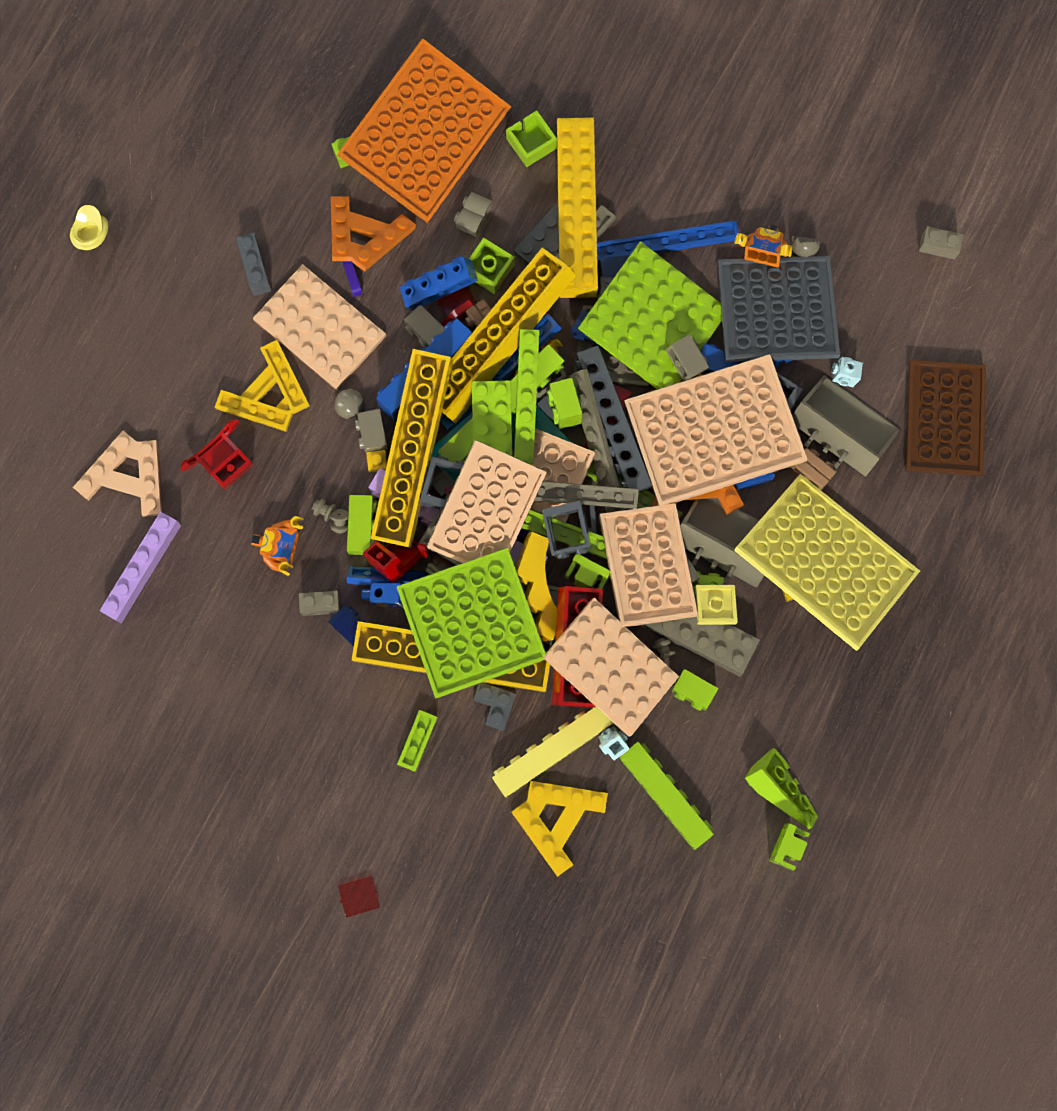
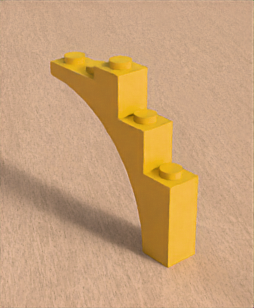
M530 532L526 535L515 569L520 583L523 585L528 583L525 597L531 613L536 614L538 612L535 625L541 642L546 643V641H552L554 636H556L557 608L551 598L545 573L546 551L549 540L537 533Z

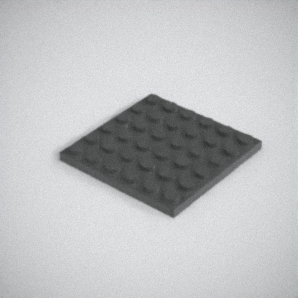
M830 256L780 257L779 268L745 259H718L725 362L750 361L769 354L772 360L833 359L840 357Z

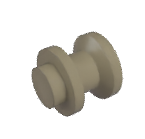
M317 499L312 507V510H314L313 514L315 516L323 515L324 521L328 522L330 520V513L336 510V505L332 504L329 506L325 504L326 499Z
M337 509L330 513V519L333 520L330 525L332 531L344 533L348 530V521H346L349 517L348 511Z
M664 637L654 642L655 646L652 648L653 650H658L661 660L676 654L668 646L671 643L670 639L665 640Z

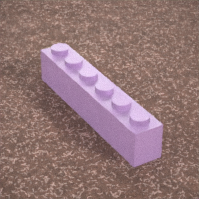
M162 512L158 514L101 607L100 611L119 623L123 622L181 527L178 521Z

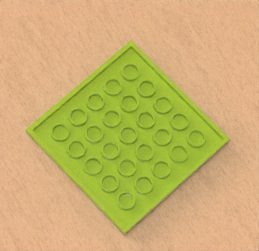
M640 241L578 329L658 390L677 384L682 379L668 356L666 349L673 343L690 335L697 342L698 349L701 351L704 344L707 343L722 321L721 303Z
M508 548L397 586L435 699L545 660L543 657L546 653Z

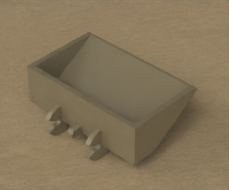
M825 375L803 399L792 415L795 426L810 436L804 445L806 448H808L813 440H816L825 447L822 451L827 453L830 450L840 458L834 466L835 469L839 467L842 461H845L865 477L900 432L899 428Z
M717 498L696 499L680 526L684 548L696 554L692 565L695 566L699 557H702L712 563L711 569L714 570L718 566L728 572L724 580L725 584L734 575L757 588L764 574L734 550L760 520L740 509L726 515Z

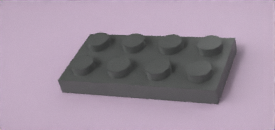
M558 203L515 248L514 253L527 264L532 261L541 248H544L555 257L559 254Z

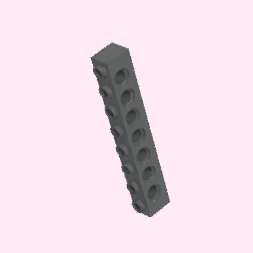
M599 346L578 352L576 360H574L578 371L591 366L597 369L595 373L588 372L606 439L610 445L611 457H614L616 461L614 467L617 475L621 474L623 479L621 482L622 488L639 489L638 493L650 490L652 484ZM595 384H601L604 388L602 390H596L593 386ZM602 401H608L610 403V406L604 408L600 405V403ZM609 418H614L617 421V423L615 425H609L607 423V420ZM620 435L624 440L621 443H617L613 438ZM622 453H628L630 455V459L623 460L621 459L620 455ZM633 470L637 473V476L630 478L627 472Z

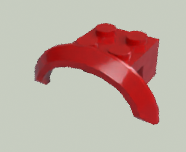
M239 420L228 421L223 430L195 455L182 462L181 471L185 472L200 463L224 490L236 482L253 466L252 462L228 438L237 428Z
M414 539L412 548L392 543L385 548L378 541H375L363 555L377 571L392 583H395L421 557L424 559L428 558V548L425 544H419Z

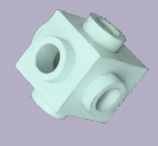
M841 357L832 366V381L842 386L854 387L861 380L863 363L852 360L849 357Z
M615 726L605 729L598 737L601 742L599 747L605 755L609 754L613 760L629 750L626 743L627 736L622 730L618 731Z

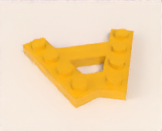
M275 340L260 348L268 363L267 368L241 396L221 390L215 408L287 432L293 414L310 407L278 341ZM278 383L284 399L276 407L259 402Z
M530 781L527 801L513 810L512 814L558 877L573 866V863L562 850L564 844L585 810L605 813L608 793ZM546 804L564 806V811L550 832L539 815Z

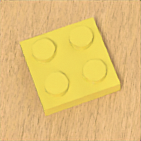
M735 585L695 586L698 612L697 625L737 624Z

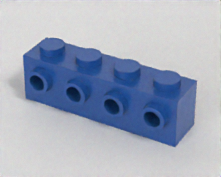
M459 256L454 258L453 262L439 265L432 272H425L417 279L406 281L399 288L406 308L415 310L419 305L422 307L478 281L472 261Z

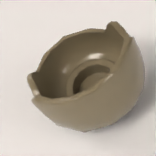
M792 236V251L801 257L813 256L820 248V241L817 243L816 239Z
M353 389L341 391L334 402L335 411L345 419L357 416V413H360L364 407L362 395Z

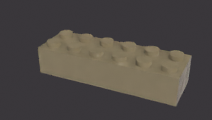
M697 617L639 625L663 638L665 637L667 640L670 639L671 642L739 677L744 673L760 641L730 624L697 625Z

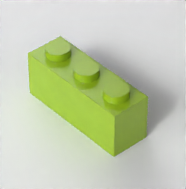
M349 495L347 552L349 555H363L376 541L371 539V534L375 521L373 520L374 513L377 512V501H374L371 495Z

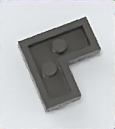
M481 682L477 687L473 701L491 706L485 725L504 732L516 694Z

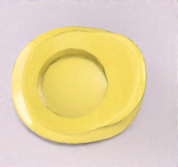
M82 206L78 210L76 220L70 231L72 244L81 250L95 249L104 241L109 223L94 206Z

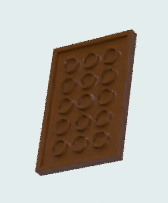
M921 360L909 361L905 471L983 476L986 365Z

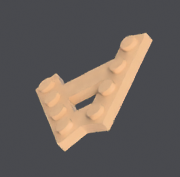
M122 431L73 488L88 501L101 486L141 497L142 516H158L162 512L158 442L156 440L137 442L126 432ZM126 458L138 460L139 478L115 472V470Z

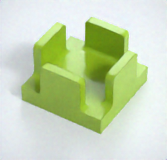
M576 554L565 575V578L569 580L574 569H577L575 586L593 588L596 582L600 581L598 589H603L610 578V570Z
M788 823L784 824L769 861L795 871L796 866L783 861V859L786 857L792 861L801 860L807 842L795 837L794 833L803 837H809L810 833Z

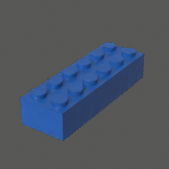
M458 319L454 322L450 321L444 327V331L440 335H435L431 340V344L427 348H422L421 351L452 358L472 332ZM410 361L405 365V370L401 374H396L387 387L379 390L376 397L379 408L395 423L398 418Z

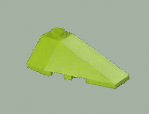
M772 748L750 768L745 779L758 794L808 829H811L818 816L807 796L800 793L797 786L799 783L796 778L792 779L787 770L790 767L775 748Z

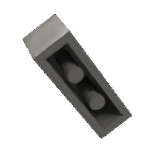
M251 233L237 237V244L253 296L271 292L255 234Z

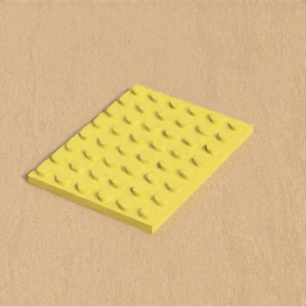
M801 474L734 550L856 651L862 646L920 572L919 569Z

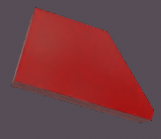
M468 300L454 309L441 323L442 326L445 327L450 321L454 322L456 319L460 321L466 317V311L473 306L471 301Z

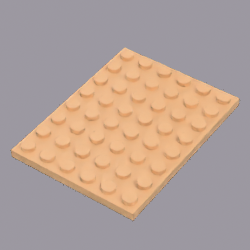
M770 354L624 400L659 506L673 504L807 461V456Z

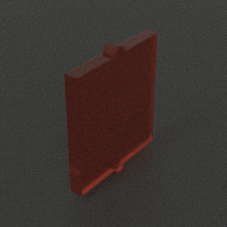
M466 286L438 299V306L442 307L448 317L454 309L466 301L470 300L472 304L476 301L470 292V287Z
M371 876L338 886L341 897L340 903L343 904L346 918L380 908L376 895L378 891L374 888Z

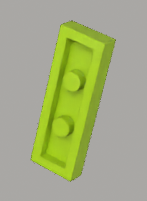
M419 710L397 765L416 772L438 717Z

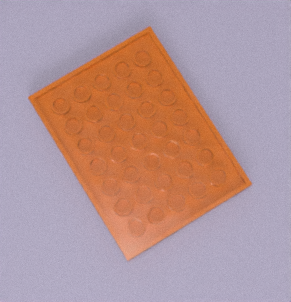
M422 38L338 152L337 156L428 223L511 106Z

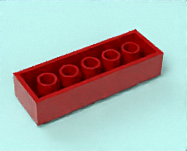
M571 586L558 588L555 642L592 598H595L602 604L603 589ZM554 669L552 705L596 707Z

